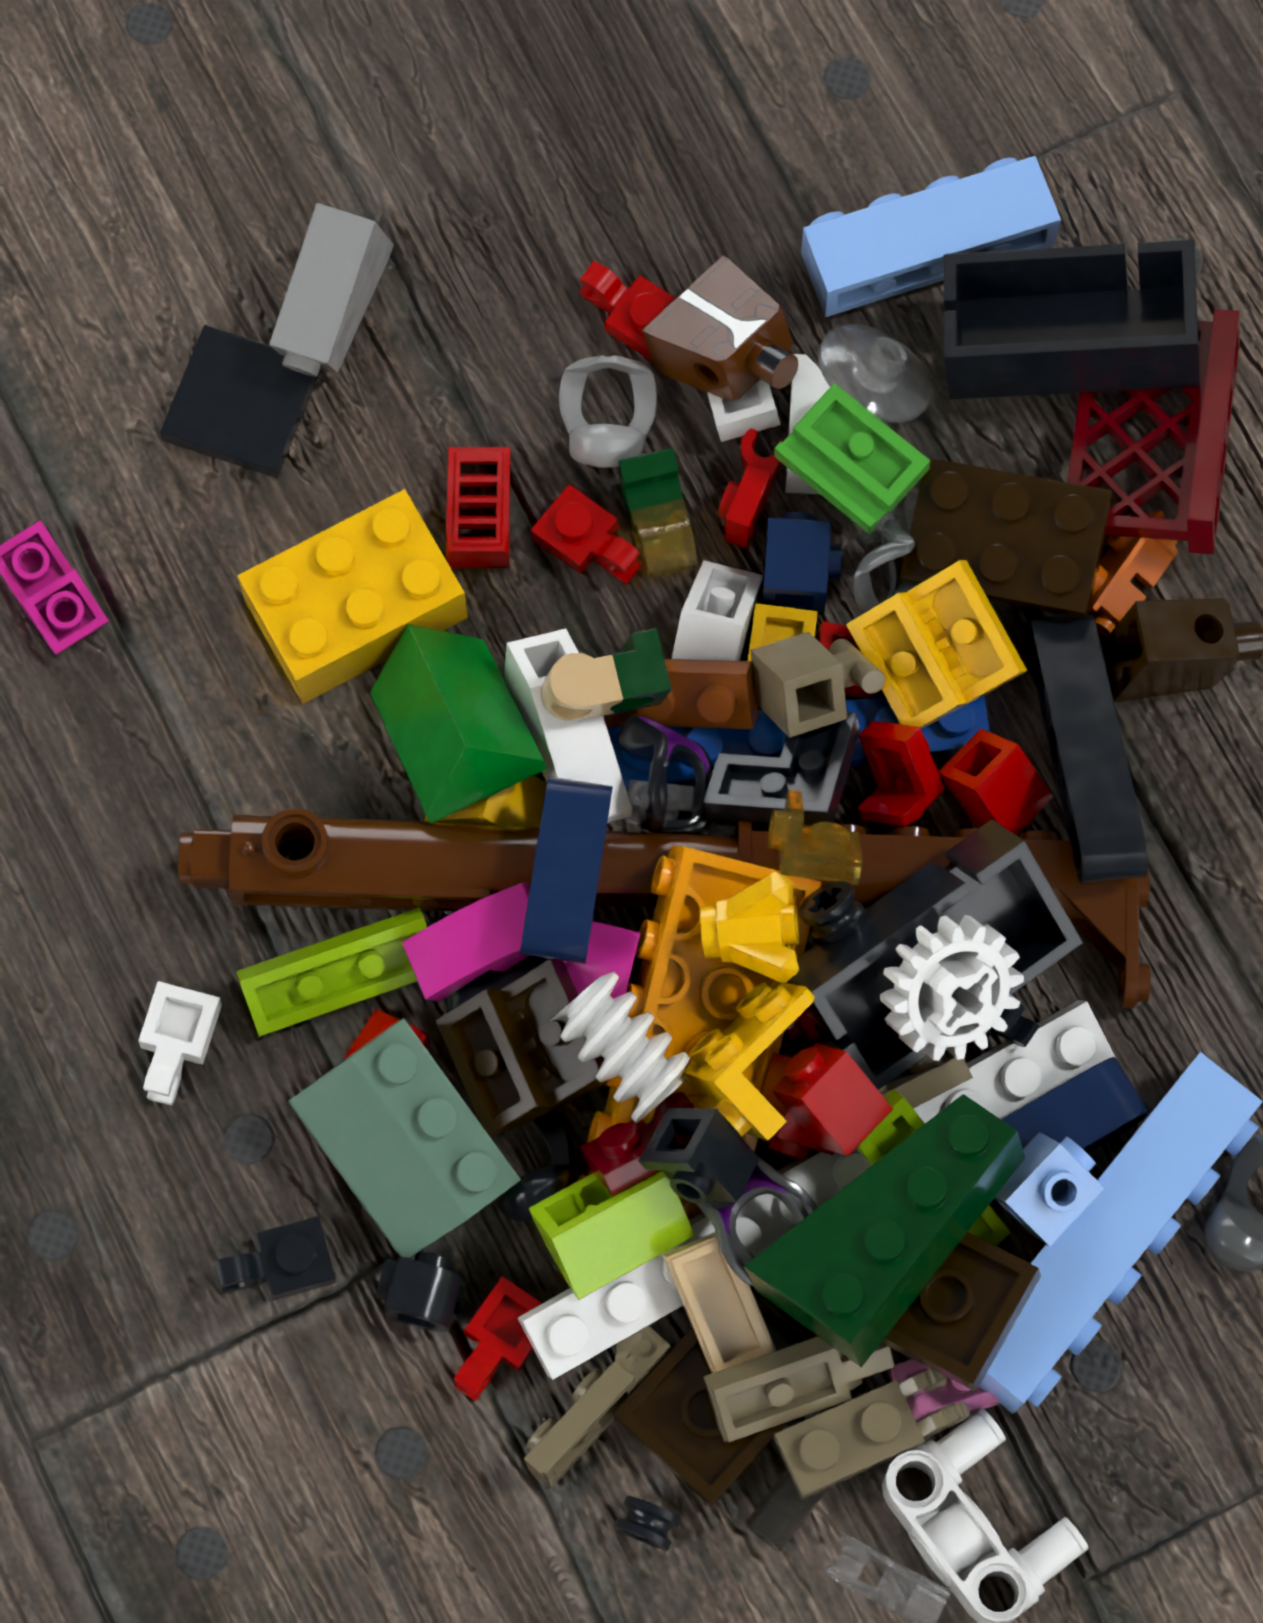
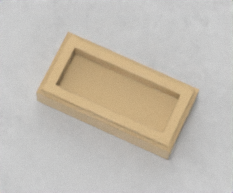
M716 1232L662 1254L711 1373L776 1351L750 1286L734 1273L724 1259L719 1248Z

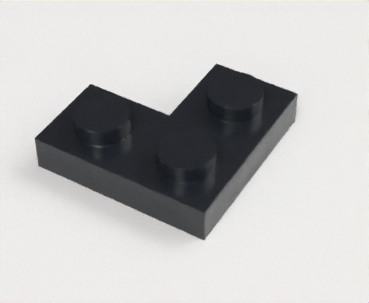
M847 712V719L790 738L786 736L780 757L719 753L703 801L707 818L832 829L858 740V734L861 730L857 713Z

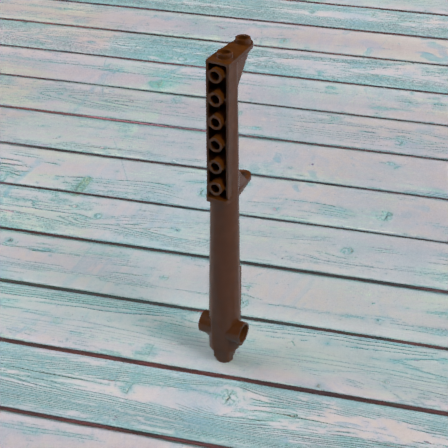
M300 808L285 809L274 816L233 815L231 830L193 829V832H181L178 859L179 883L193 884L194 888L229 889L233 905L413 910L420 907L421 911L456 912L517 884L527 883L531 885L540 827L318 818L312 812ZM738 821L735 837L606 831L595 906L656 907L658 895L651 892L653 873L660 856L668 857L670 848L673 845L689 847L821 882L820 887L831 882L845 881L855 891L854 900L860 901L866 909L931 862L935 861L942 867L949 865L950 862L945 852L975 832L977 828L958 830L955 832V837L929 836L928 829L914 826L894 828L891 830V835L865 834L864 827L851 824L833 825L832 829L827 828V833L801 832V826L765 824L763 825V831H752V822ZM1036 830L1020 833L1018 837L1027 844L1073 926L1117 968L1120 1008H1135L1137 1002H1148L1151 986L1150 966L1148 963H1139V908H1147L1149 902L1150 877L1148 869L1146 877L1079 884L1069 841L1057 840V834L1050 831ZM301 850L310 853L301 860L294 861L285 858L294 851Z

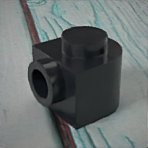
M425 1252L416 1253L414 1260L399 1256L398 1261L386 1259L376 1292V1297L387 1300L385 1319L429 1331L448 1332L463 1282L461 1276L452 1272L454 1263L444 1257Z

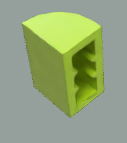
M663 1171L613 1197L597 1176L592 1173L528 1208L553 1260L578 1300L695 1236L679 1196L671 1188L670 1179Z

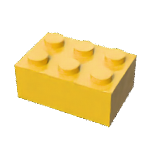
M405 489L237 575L244 601L302 705L387 661L407 624L444 631L468 618L465 592Z

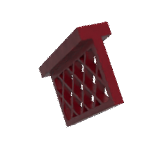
M1214 309L1213 321H1198L1200 386L1179 387L1192 400V403L1170 419L1153 402L1172 388L1145 389L1143 391L1141 389L1124 390L1132 399L1109 415L1094 401V396L1099 392L1080 393L1067 483L1095 488L1101 486L1103 489L1113 492V499L1118 504L1111 508L1105 535L1188 541L1189 553L1214 555L1240 350L1238 310ZM1143 409L1159 427L1135 443L1119 425ZM1092 416L1097 423L1090 427ZM1189 424L1188 434L1186 435L1181 429ZM1108 433L1125 451L1100 467L1086 453L1088 446ZM1170 437L1185 452V457L1163 472L1146 453ZM1133 462H1136L1152 480L1128 496L1111 478ZM1085 469L1090 475L1082 480ZM1182 477L1181 487L1179 488L1174 482ZM1164 490L1178 505L1176 520L1149 518L1139 506Z

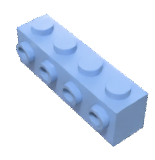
M1036 156L1019 161L1015 158H1004L990 164L983 172L961 179L958 176H946L932 182L923 191L903 197L900 194H888L874 200L868 208L844 215V213L838 211L824 214L812 221L810 226L803 228L801 255L824 316L828 317L943 281L944 254L1043 249L1055 246L1061 218Z

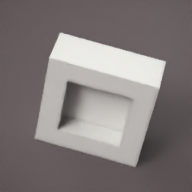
M762 379L739 400L728 401L707 392L721 442L744 436L750 428L758 432L781 425L770 385Z

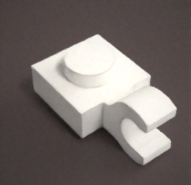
M157 982L138 1040L141 1049L155 1052L143 1089L148 1091V1100L172 1106L179 1088L184 1060L203 1065L222 1007L220 997Z

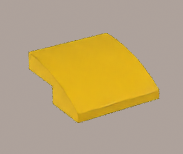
M967 560L957 561L909 591L897 593L846 624L861 653L884 674L885 683L881 690L899 723L902 725L917 726L922 729L1027 671Z

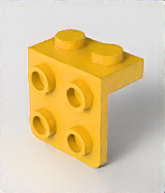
M765 982L757 985L737 1005L736 1010L741 1015L723 1032L719 1029L709 1032L689 1053L693 1062L682 1074L703 1096L697 1103L699 1109H718L741 1137L749 1134L768 1141L787 1122L742 1072L811 1005L815 996L807 987L788 983L783 984L781 982H775L771 986H768Z

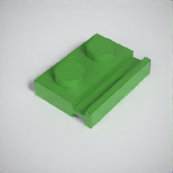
M835 383L793 427V432L774 448L775 458L869 535L876 529V525L898 505L930 469V460Z

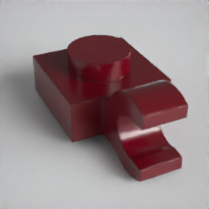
M676 1092L665 1098L656 1107L654 1117L647 1125L642 1119L637 1123L634 1120L627 1123H618L604 1130L598 1138L581 1146L590 1169L612 1197L662 1171L645 1170L638 1161L667 1108H694L693 1103L684 1092Z

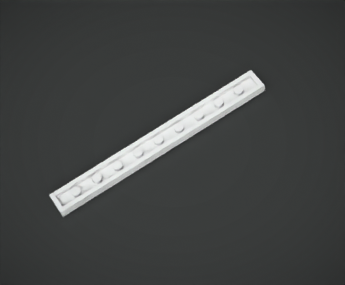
M1077 1000L1037 1023L1040 1027L1026 1047L1018 1046L1008 1040L966 1063L973 1076L972 1079L913 1109L923 1122L927 1123L964 1094L999 1119H1003L1096 1064L1115 1057L1088 1002ZM857 1148L849 1156L836 1152L833 1156L813 1150L808 1153L806 1161L797 1159L777 1170V1172L801 1186L811 1196L817 1207H819L867 1170L870 1165ZM763 1194L748 1201L742 1207L736 1219V1232L741 1243L756 1257L797 1224L789 1209L779 1198L772 1194ZM703 1213L694 1217L689 1222L695 1236L669 1251L715 1232L714 1226ZM660 1255L580 1300L569 1288L517 1319L547 1376L554 1380L683 1306V1303L664 1257Z

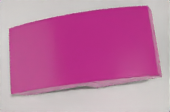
M41 520L0 545V575L55 656L109 623V620L75 568L72 569Z
M520 883L483 898L437 921L402 942L425 1000L440 1002L487 971L505 972L530 956L520 954L530 892L529 884Z

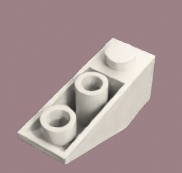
M567 629L508 642L506 646L504 681L548 768L542 771L546 782L548 776L613 786L607 823L632 817L633 810L604 717L564 721L554 717L545 708L541 699V687L552 666L567 654L579 653Z

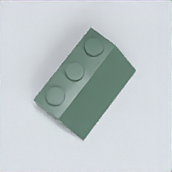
M404 1018L392 1024L287 1101L399 1256L405 1258L412 1257L471 1218L521 1180Z

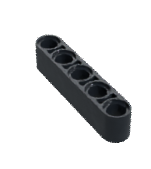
M1089 612L1088 618L1068 614L1029 618L1026 624L1029 659L1079 884L1146 877L1148 862L1144 831L1093 613Z

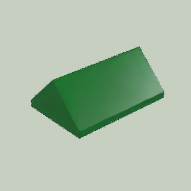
M407 624L370 694L430 824L548 769L484 639Z

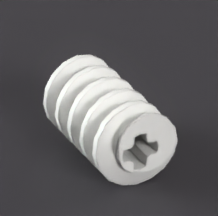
M613 971L600 976L549 1022L564 1016L569 1018L560 1035L564 1042L582 1036L587 1038L578 1055V1058L583 1063L599 1056L605 1059L596 1075L599 1082L602 1083L617 1076L622 1078L613 1096L618 1103L635 1096L639 1097L640 1101L631 1116L634 1122L637 1123L687 1079H683L681 1075L690 1057L686 1052L668 1058L663 1056L672 1040L671 1035L668 1032H664L651 1038L646 1037V1033L655 1017L650 1012L633 1018L628 1016L637 997L632 991L615 998L610 996L619 979V976Z

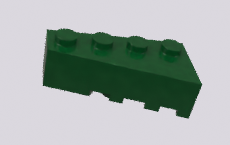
M962 1094L744 1265L755 1290L862 1368L1025 1159L1018 1131Z

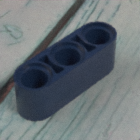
M548 776L520 954L586 964L613 786Z
M1111 1057L1001 1120L1018 1131L1022 1149L1041 1132L1059 1143L1067 1136L1088 1154L1141 1122L1150 1112L1117 1059ZM993 1199L989 1205L992 1208L999 1205V1203Z

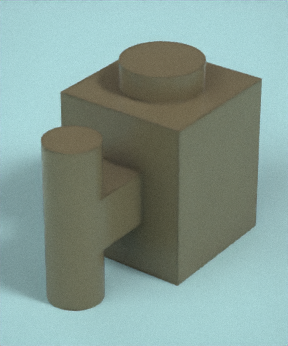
M806 632L751 650L757 706L789 738L847 719L844 688L858 684L866 693L872 694L878 692L885 683L884 674L846 639L834 641L828 651L815 637Z

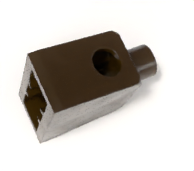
M1223 598L1135 601L1102 643L1113 701L1122 702L1203 690L1216 686L1237 661L1261 658L1263 653V633L1259 623L1256 621L1233 623L1230 605Z

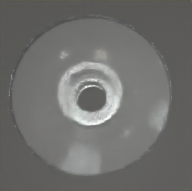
M846 324L832 329L822 340L818 350V363L828 385L831 387L834 383L837 384L881 421L892 423L911 421L919 417L930 403L932 386L925 367L918 357L895 337L870 326Z

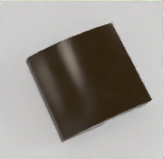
M549 959L501 990L485 989L435 1020L476 1116L490 1137L497 1136L532 1121L607 1082L601 1083L596 1078L605 1060L602 1056L584 1063L578 1058L587 1040L585 1036L568 1042H564L560 1037L569 1018L564 1016L549 1022L578 996L567 968L561 960Z

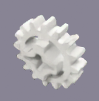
M967 915L964 916L958 925L949 917L942 916L939 919L938 931L932 934L923 926H919L916 928V937L919 943L915 947L910 948L903 944L897 946L896 951L904 960L900 967L885 968L883 975L894 983V988L881 993L880 1001L892 1010L885 1018L886 1023L899 1034L898 1038L916 1053L922 1050L933 1060L939 1061L945 1050H947L957 1060L964 1059L966 1046L969 1042L975 1043L982 1050L988 1047V1039L985 1033L991 1027L1002 1032L1007 1029L1006 1022L1000 1016L1004 1009L1019 1007L1020 1001L1012 996L1009 991L1010 988L1023 983L1024 976L1012 967L1020 958L1018 953L1005 943L1006 938L990 925L986 924L983 926L973 917Z

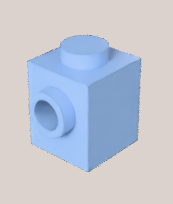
M1039 1132L1023 1149L1025 1159L994 1199L1027 1232L1048 1246H1051L1105 1188L1089 1173L1096 1163L1078 1144L1067 1136L1059 1143Z

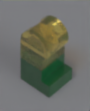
M673 448L619 460V486L636 549L640 551L648 579L696 568L698 565L695 543L681 491Z

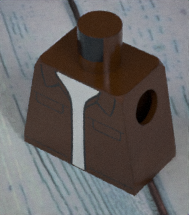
M721 256L642 330L656 371L728 401L739 400L760 379L776 389L784 388L793 380L798 369V359L790 353L793 343L784 311L773 298L725 256Z

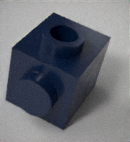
M803 512L786 513L781 518H768L763 604L812 610L825 614L828 581H840L842 544L830 543L831 521H818L816 516Z

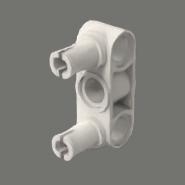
M983 1408L939 1441L934 1442L932 1439H929L924 1444L898 1455L889 1465L882 1483L883 1497L888 1507L908 1532L912 1543L936 1576L950 1588L968 1614L977 1623H1011L1039 1601V1596L1045 1592L1044 1583L1062 1571L1068 1564L1087 1551L1089 1547L1077 1528L1068 1518L1064 1517L1021 1550L1017 1551L1011 1548L1007 1551L988 1519L971 1498L962 1492L958 1486L962 1483L960 1476L962 1473L1006 1440L998 1424ZM906 1468L923 1470L932 1482L931 1495L922 1501H911L904 1498L896 1487L897 1474ZM995 1576L1005 1579L1014 1591V1602L1011 1609L1004 1612H995L985 1607L979 1598L978 1588L981 1580Z

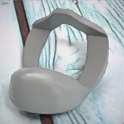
M600 355L580 359L565 369L560 384L559 407L562 420L569 434L570 456L582 464L607 468L618 467L619 460L641 455L646 436L653 424L657 411L656 382L648 366L642 362L617 355L610 357ZM604 368H612L629 374L634 395V414L629 426L614 424L589 425L585 421L581 411V400L588 373Z

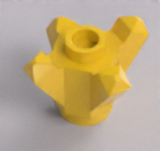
M775 871L729 899L718 900L716 905L701 906L700 924L705 958H721L722 962H734L783 984L795 976L799 971L795 951L791 949L790 945L799 944V925L796 905H788L793 900L794 885L791 879Z

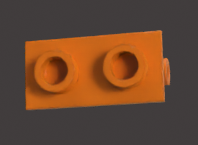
M1159 510L1147 513L1146 515L1149 518L1162 519L1165 514ZM1121 536L1108 537L1107 544L1111 548L1099 563L1089 612L1093 613L1098 634L1107 638L1135 601H1144L1146 599V596L1130 581L1133 577H1136L1147 588L1154 587L1178 553L1175 546L1178 543L1177 540Z

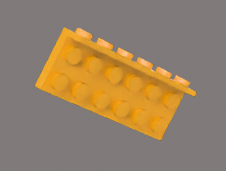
M672 845L668 857L660 856L651 884V892L658 895L652 921L645 919L639 930L640 937L635 956L641 958L642 963L637 983H629L626 993L632 991L637 997L628 1014L630 1018L646 1012H650L655 1017L646 1033L647 1038L664 1032H668L671 1035L672 1040L663 1055L665 1058L682 1052H686L689 1056L693 1047L714 1029H719L723 1032L741 1015L736 1010V1007L753 988L763 982L768 986L779 982L734 962H722L721 958L706 959L701 937V906L716 905L718 900L729 899L775 871L790 878L794 888L793 900L788 905H796L799 925V944L790 946L795 951L796 958H798L805 951L811 925L803 921L799 915V909L803 901L812 892L820 888V881L684 846ZM784 1031L742 1072L759 1092L761 1091L772 1054H779ZM691 1057L685 1069L693 1062ZM620 1076L604 1083V1085L610 1086L605 1111H597L590 1125L587 1143L598 1138L610 1126L633 1120L631 1116L640 1101L639 1097L635 1096L620 1103L613 1098L622 1081ZM686 1079L671 1094L684 1092L693 1103L694 1108L699 1109L697 1103L703 1096ZM656 1107L642 1118L646 1125L653 1119ZM745 1134L742 1139L755 1152L758 1137ZM581 1175V1176L579 1177L578 1181L581 1180V1179H583V1178H585V1177H587V1176ZM679 1196L688 1220L702 1214L696 1203L687 1201Z

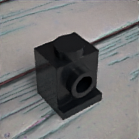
M667 1108L638 1162L645 1170H662L670 1179V1186L673 1191L683 1199L697 1204L708 1201L714 1208L724 1209L733 1205L742 1196L745 1186L760 1159L718 1109Z

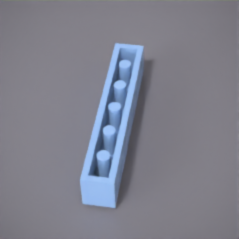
M1200 1052L1098 1178L1097 1181L1105 1189L1051 1246L1045 1244L1030 1263L1039 1268L1041 1277L979 1386L985 1392L988 1391L1000 1401L999 1403L1012 1414L1026 1400L1035 1407L1041 1404L1062 1377L1052 1367L1067 1349L1078 1356L1102 1325L1092 1317L1108 1298L1118 1306L1142 1276L1132 1266L1143 1252L1149 1249L1157 1256L1180 1228L1181 1224L1173 1219L1172 1216L1181 1204L1187 1199L1197 1206L1219 1179L1220 1175L1211 1168L1219 1156L1226 1150L1235 1157L1257 1131L1259 1126L1250 1120V1117L1261 1105L1262 1100Z

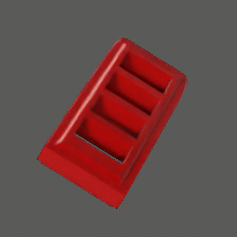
M448 447L446 560L450 568H510V447ZM461 464H497V474H461ZM461 487H497V495H461ZM461 508H496V516H461ZM461 529H496V537H461Z

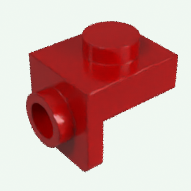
M872 721L858 734L878 788L858 806V810L862 820L885 823L892 826H907L918 820L923 815L924 810L945 789L931 756L929 744L924 738L920 727Z

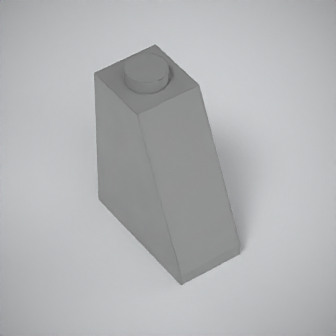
M316 203L269 343L280 355L285 356L282 363L283 366L313 377L318 376L320 368L338 373L394 246L376 221Z

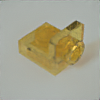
M788 789L784 811L773 810L768 835V848L778 850L780 874L832 882L845 881L849 884L858 885L863 863L859 832L849 831L845 827L831 822H818L812 826L803 825L802 791Z

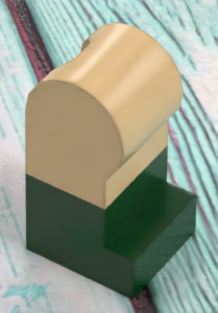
M657 628L631 633L621 648L622 653L597 658L583 653H570L561 657L552 666L541 687V699L545 708L554 717L564 721H575L661 705L672 688Z

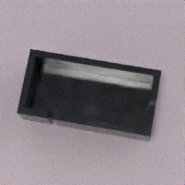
M1194 240L1137 243L1140 289L1128 290L1125 244L944 254V360L950 400L1200 386Z
M990 820L945 852L950 862L949 865L942 867L935 861L931 862L866 908V919L854 933L835 943H817L797 958L799 971L787 981L788 984L805 986L810 990L815 999L805 1012L817 1023L814 1027L826 1046L847 1051L878 1090L927 1056L922 1050L916 1053L898 1038L899 1034L885 1021L886 1016L892 1010L880 1001L881 993L894 988V983L883 975L884 970L888 967H900L904 959L896 951L899 944L913 948L919 943L916 937V928L923 926L930 933L934 934L938 931L940 917L947 916L959 925L965 915L973 917L983 926L986 924L990 925L1006 938L1005 943L1014 949L1020 957L1012 967L1024 976V982L1010 988V994L1016 992L1083 943L1025 841L993 820Z

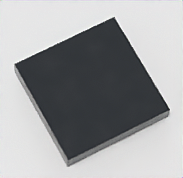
M204 325L161 428L160 435L162 441L278 479L321 368L317 377L291 370L282 365L285 356L280 355L271 346Z

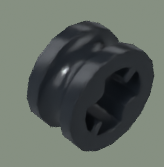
M837 881L824 885L812 892L801 904L799 915L806 924L812 925L810 933L817 943L831 944L840 941L854 933L866 919L867 911L860 901L854 900L855 891L848 882Z
M626 1496L623 1505L627 1507V1515L623 1519L616 1520L614 1529L644 1544L669 1551L672 1542L668 1539V1532L673 1527H679L681 1518L655 1504L633 1496Z

